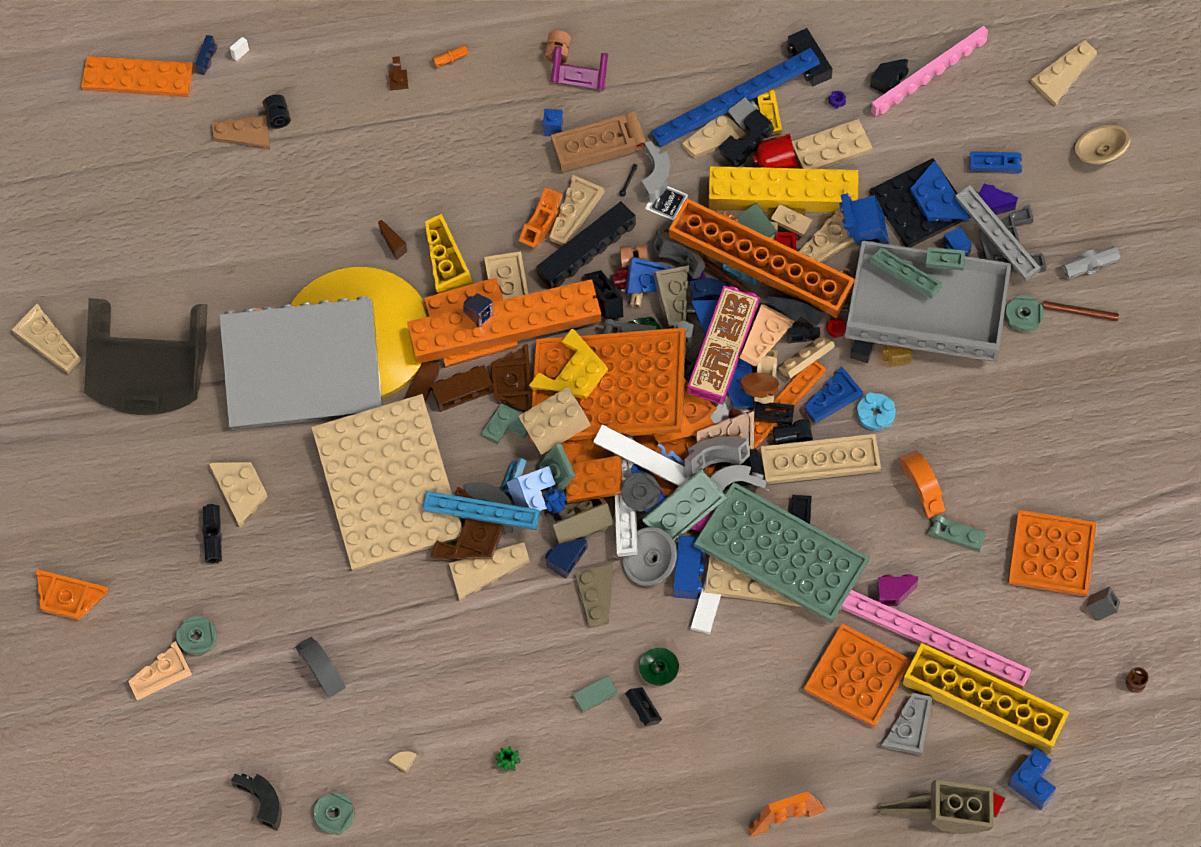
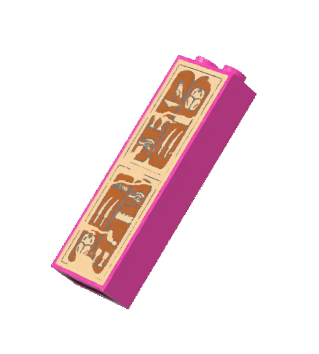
M723 286L689 381L687 394L721 405L724 404L740 359L739 356L759 305L760 297H757L756 294L739 291L733 286Z

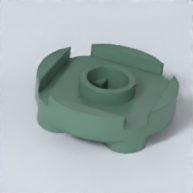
M1020 295L1008 303L1005 317L1009 327L1013 330L1020 332L1035 331L1043 321L1044 309L1041 303L1039 304L1034 297ZM1023 310H1026V313L1030 315H1028L1027 317H1023L1022 315H1020V313H1022Z
M192 616L185 619L180 628H178L176 639L185 654L198 656L214 649L217 633L211 621L206 620L202 616ZM194 632H198L200 635L202 634V636L199 637L198 640L191 638V636L195 635Z
M341 793L325 795L315 804V822L322 831L328 834L340 835L354 821V807L350 799ZM338 809L339 815L337 817L331 818V814L329 812Z

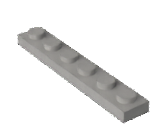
M971 185L955 195L958 203L1008 262L1011 263L1024 281H1027L1040 271L1039 265Z

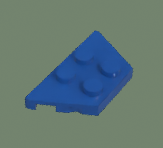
M934 161L911 187L910 193L927 221H951V219H963V222L969 221L967 212L955 199V192L937 162Z

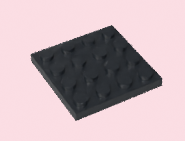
M934 158L871 188L869 191L871 196L874 195L885 217L901 241L909 248L963 222V219L927 221L910 193L911 187L935 161ZM946 177V179H947V181L949 182L950 186L952 187L953 191H954L955 194L957 195L958 193L956 192V190L954 189V187L952 186V184L950 183V181H949L948 178Z

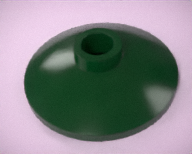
M666 648L650 649L640 660V674L646 682L652 685L663 686L669 684L676 678L679 672L678 659L673 652ZM662 667L663 670L661 672L656 671V668Z

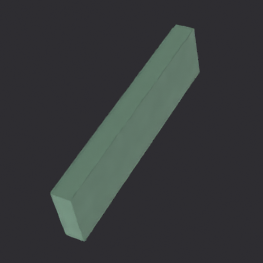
M882 247L870 258L871 264L931 299L943 287V283Z

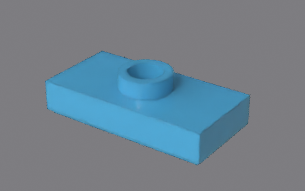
M522 458L510 463L501 491L508 497L511 496L507 481L522 476L527 462Z

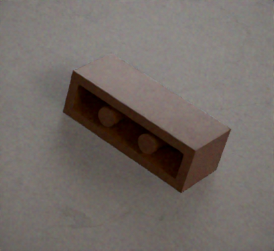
M485 365L473 367L470 371L456 373L448 379H440L431 384L432 393L440 412L493 393V384Z

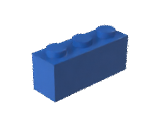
M679 536L673 589L674 598L697 599L698 593L702 592V581H699V575L704 573V563H701V556L705 557V552L694 547L698 537Z

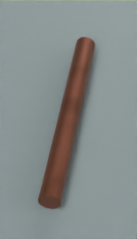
M1043 301L1044 309L1118 321L1119 313Z

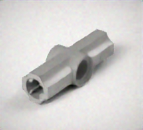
M1114 245L1096 252L1095 250H1088L1080 255L1079 258L1062 263L1063 274L1068 280L1085 273L1088 275L1095 274L1103 267L1119 262V251Z

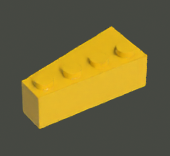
M440 214L425 221L437 293L473 284V279L443 215Z

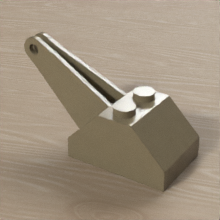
M935 780L931 783V794L877 804V808L881 809L877 811L878 816L931 819L933 825L945 832L964 834L989 831L993 828V788ZM931 807V809H910V808Z

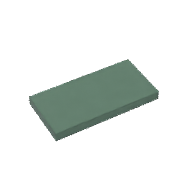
M700 468L648 512L642 520L648 527L664 530L675 542L679 539V536L684 535L723 502L727 496Z

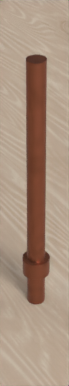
M703 256L702 260L705 262V266L726 281L729 286L736 287L739 291L745 293L752 292L742 285L739 279L733 278Z

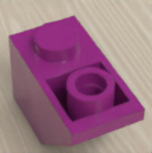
M906 574L901 577H893L892 575L878 577V602L887 606H899L917 588L918 576Z

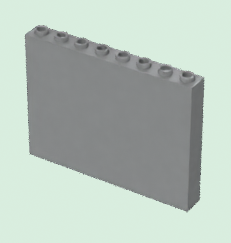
M862 241L845 338L997 362L1011 263L965 256L963 271L925 267L927 250ZM882 247L943 283V287L931 299L871 264L870 258Z
M367 296L357 297V300L349 301L348 298H343L333 303H330L329 300H324L314 305L306 302L296 307L288 304L282 305L281 308L274 309V307H263L259 311L244 309L240 313L226 311L224 312L225 314L220 315L229 427L232 430L339 419L383 406L374 307L371 298L368 299Z

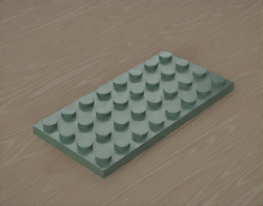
M733 482L726 493L727 498L718 505L694 543V547L832 623L870 561V557Z

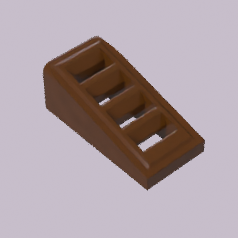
M383 220L378 221L380 232L392 254L398 260L407 252L406 242Z

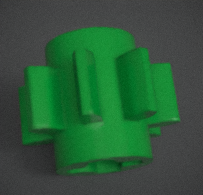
M511 746L508 749L500 748V755H495L496 760L499 761L497 767H503L506 773L510 769L515 771L516 763H521V760L516 758L519 755V751L511 750Z

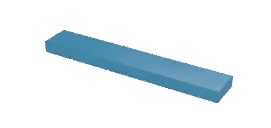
M426 491L422 508L425 512L537 530L540 510L430 491Z

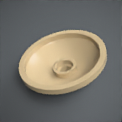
M1099 126L1091 129L1079 138L1075 146V152L1077 157L1085 163L1105 164L1119 158L1130 145V136L1128 131L1121 126Z

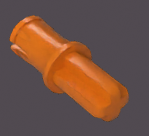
M461 46L452 51L447 50V52L432 57L436 68H439L450 62L454 63V60L468 55V50L466 46Z

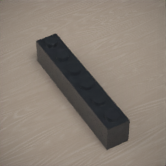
M620 201L537 265V276L550 289L556 286L559 287L570 275H575L584 264H589L593 257L603 253L611 243H616L624 233L633 230L636 225V215Z

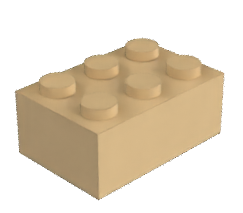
M569 387L518 416L541 455L552 449L556 444H561L591 426L586 414Z

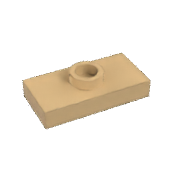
M779 204L771 218V222H777L779 226L802 237L805 236L813 221Z

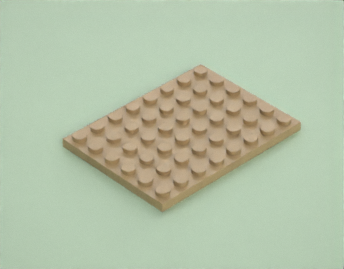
M423 394L312 427L352 571L432 548L436 540L448 543L459 539L462 531L459 517L422 510L426 491L452 495Z

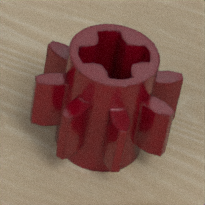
M626 267L617 269V274H613L615 288L620 287L621 292L626 291L628 276Z

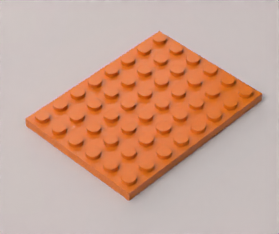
M685 328L580 336L607 366L608 370L587 399L575 397L591 426L567 440L594 439L602 425L623 436L682 432ZM565 337L536 339L534 378L538 373L552 380L558 377L576 353V351L563 345L562 341ZM533 390L532 408L555 395L556 392L552 394L546 393L544 390Z

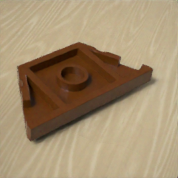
M525 344L520 350L506 354L504 358L497 359L491 365L494 400L528 411L532 408V389L529 386L531 383L528 344Z

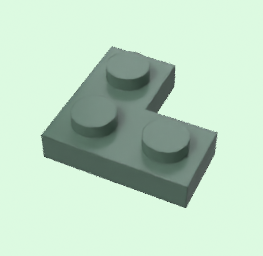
M502 403L482 431V436L498 445L508 430L524 439L528 433L518 417L521 413Z

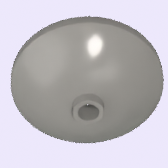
M655 527L643 528L637 531L638 555L623 556V565L631 580L640 585L653 586L663 582L671 574L676 563L677 551L673 539L667 532Z

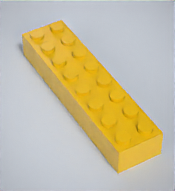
M710 166V210L746 211L757 203L762 211H776L779 204L795 212L835 213L840 208L839 203L842 202V194L848 193L852 201L858 200V170Z
M921 643L904 676V686L923 695L933 697L932 699L1048 754L1051 753L1069 714L1068 711L923 643Z

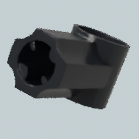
M807 419L797 420L791 425L773 427L776 445L813 440L810 421Z

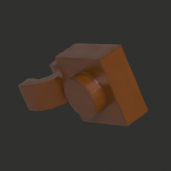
M400 56L392 57L394 71H389L390 90L409 89L407 70H401Z

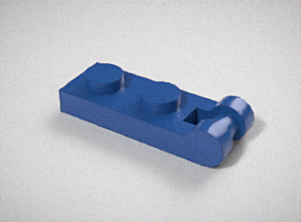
M970 151V171L1011 172L1019 174L1022 172V165L1020 164L1022 155L1017 152Z

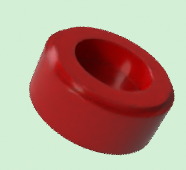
M831 319L827 324V332L833 338H840L846 332V324L842 319Z

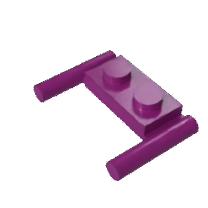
M555 46L551 82L604 90L608 53H601L599 70L568 64L560 65L562 47Z

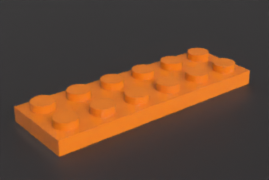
M87 56L81 88L86 91L189 97L194 64L190 62Z

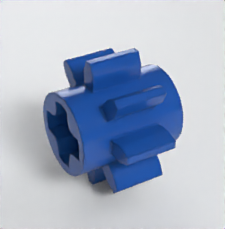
M551 489L544 494V502L549 512L557 513L565 508L564 502L567 498L564 492Z

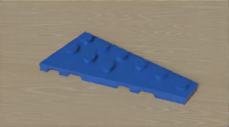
M718 300L691 301L698 322L704 332V337H706ZM739 359L727 394L734 409H753V396L747 395L745 390L740 388L741 378L752 373V366L742 359Z

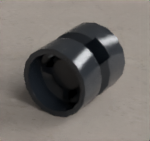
M271 95L263 100L262 104L270 128L280 129L290 124L291 118L283 95Z

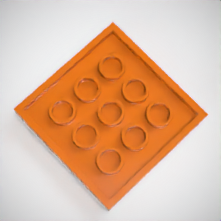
M495 277L426 297L424 301L429 316L463 309L464 301L469 296L473 297L476 293L489 298L492 302L503 300ZM515 341L445 357L443 361L445 367L448 368L516 348L518 343Z
M1018 510L1008 584L1087 597L1097 522Z
M842 623L805 685L804 691L875 729L903 680L912 659Z

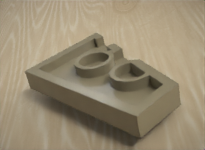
M689 265L653 273L666 328L673 327L675 321H686V289H688L687 273L689 272Z

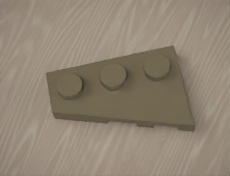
M613 563L575 572L589 629L609 624Z

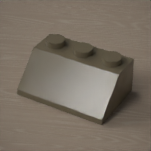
M603 498L571 504L567 503L565 508L557 513H552V511L544 512L558 544L570 542L580 537H588L591 533L598 530H606L610 525L614 524L608 504Z

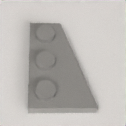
M912 693L888 737L883 742L882 748L922 756L933 697Z

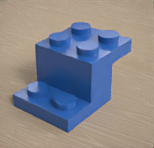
M848 193L842 194V202L839 203L842 214L844 213L845 218L842 219L844 229L848 231L849 237H853L856 243L879 239L881 244H890L884 212L876 197L873 195L852 201Z

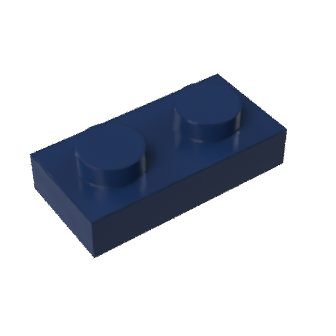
M206 35L195 63L197 72L201 75H205L207 69H210L212 54H215L217 50V44H215L214 38L211 35Z

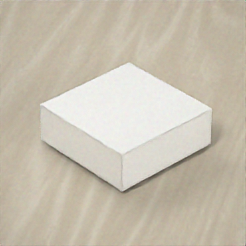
M241 37L230 47L232 58L235 61L249 51L247 40L244 37Z

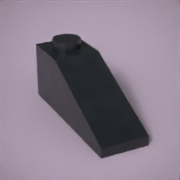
M602 270L584 274L585 281L591 279L593 281L602 317L605 320H616L624 317L623 298Z

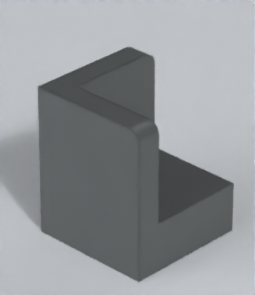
M1110 587L1090 595L1087 603L1088 609L1097 621L1117 613L1120 605L1119 599Z

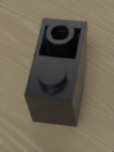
M900 59L881 63L871 77L870 87L885 94L900 84L901 78H905L909 72L908 60Z

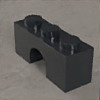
M757 109L744 121L746 129L750 131L746 139L737 140L730 135L718 147L720 154L735 167L744 164L752 151H756L757 145L765 138H769L773 133L774 126L772 122Z

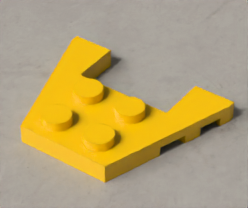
M571 329L562 343L564 346L576 351V353L555 380L538 373L529 385L532 390H544L546 393L553 394V392L558 393L569 387L574 397L587 399L607 372L608 368L578 333Z

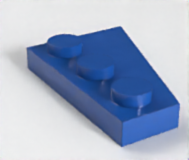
M634 257L630 258L625 295L656 292L653 273L675 267Z
M841 366L837 370V374L827 381V385L821 391H818L804 406L805 412L816 424L862 397L863 391Z

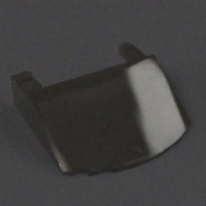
M89 298L84 393L103 406L135 415L167 413L185 407L197 400L207 347L208 304H197L192 307L189 341L110 337L111 304L105 299Z

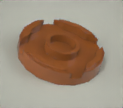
M749 373L741 378L740 388L741 390L744 389L745 393L749 396L765 398L767 394L772 393L771 396L778 392L779 381L772 375Z

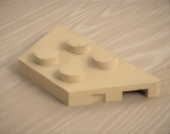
M251 462L210 463V468L239 527H242L247 517L257 510L258 505L262 504L268 497Z

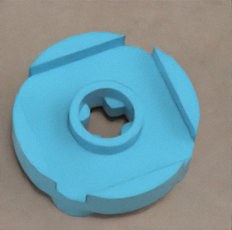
M868 393L858 404L857 417L861 425L868 430L880 431V429L885 427L888 428L895 419V403L883 394ZM879 409L881 414L875 416L872 410Z

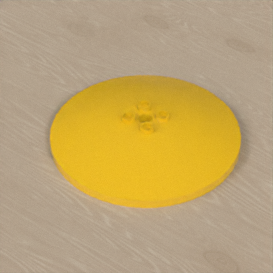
M348 267L318 277L304 287L290 305L296 307L306 302L314 305L324 300H329L330 303H333L343 298H348L349 301L357 300V297L367 296L368 299L371 298L374 307L382 399L404 388L413 380L422 364L416 363L407 321L429 317L422 297L402 278L377 268Z

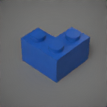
M1035 748L1011 777L1009 786L1042 810L1053 797L1056 787L1042 777L1049 769L1052 760Z

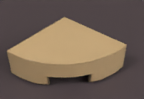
M409 751L400 752L391 757L389 763L407 773L417 758V754Z

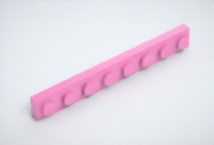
M982 26L873 101L871 113L875 117L879 114H884L892 105L900 103L905 96L913 94L918 87L929 83L934 76L941 75L950 65H955L960 58L971 54L973 49L983 46L987 41L988 30Z

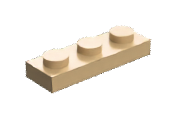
M823 336L817 338L810 346L801 349L796 356L787 359L779 367L781 374L792 378L833 349L835 345L832 340Z

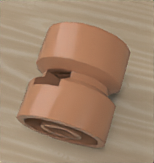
M558 30L549 32L544 54L546 61L553 64L555 46H561L560 64L566 63L571 42L569 34Z
M636 245L635 248L631 246L620 247L622 268L626 267L628 270L629 260L633 256L648 261L646 245Z

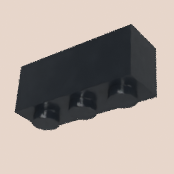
M808 28L789 35L788 44H786L789 54L796 56L811 48L819 59V65L803 72L805 80L809 81L812 87L832 79L833 69Z

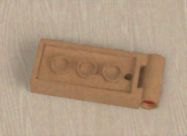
M635 112L551 135V142L561 172L635 153V150L644 149L647 142Z

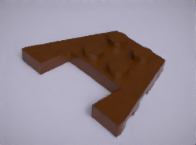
M457 487L454 496L475 499L462 488ZM466 519L456 546L436 540L430 557L432 559H493L505 525Z

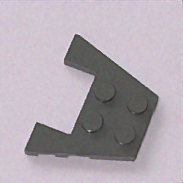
M1026 205L1022 210L1014 211L1000 221L1020 243L1016 225L1033 223L1034 219L1030 205ZM979 229L978 233L985 259L1009 263L986 234ZM1043 253L1030 255L1041 268L1040 271H1046L1047 267Z

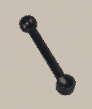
M633 164L629 177L623 189L619 192L621 197L626 195V189L634 172L637 170V164Z

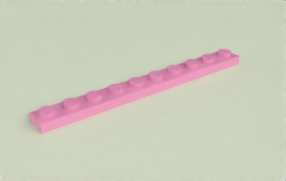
M851 590L841 609L917 643H923L1021 689L1024 688L1031 673V669L853 590Z

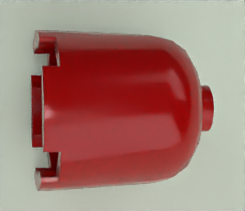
M790 133L764 140L757 145L756 155H753L755 166L759 165L760 168L798 169Z

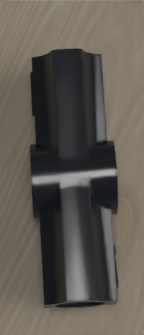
M207 504L203 507L202 530L204 535L205 562L218 564L222 561L220 506ZM211 532H217L214 536H208Z

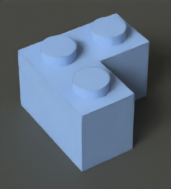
M548 466L507 481V485L515 506L541 511L547 509L540 490L555 485V481Z

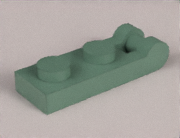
M934 515L932 519L933 525L928 531L930 536L980 552L986 532L947 520L940 515ZM940 526L946 528L945 532L940 531Z

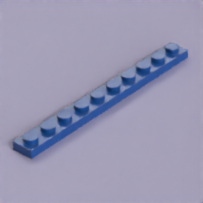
M809 48L651 131L652 137L658 146L662 147L729 112L728 110L744 97L750 101L819 65V59L812 49Z

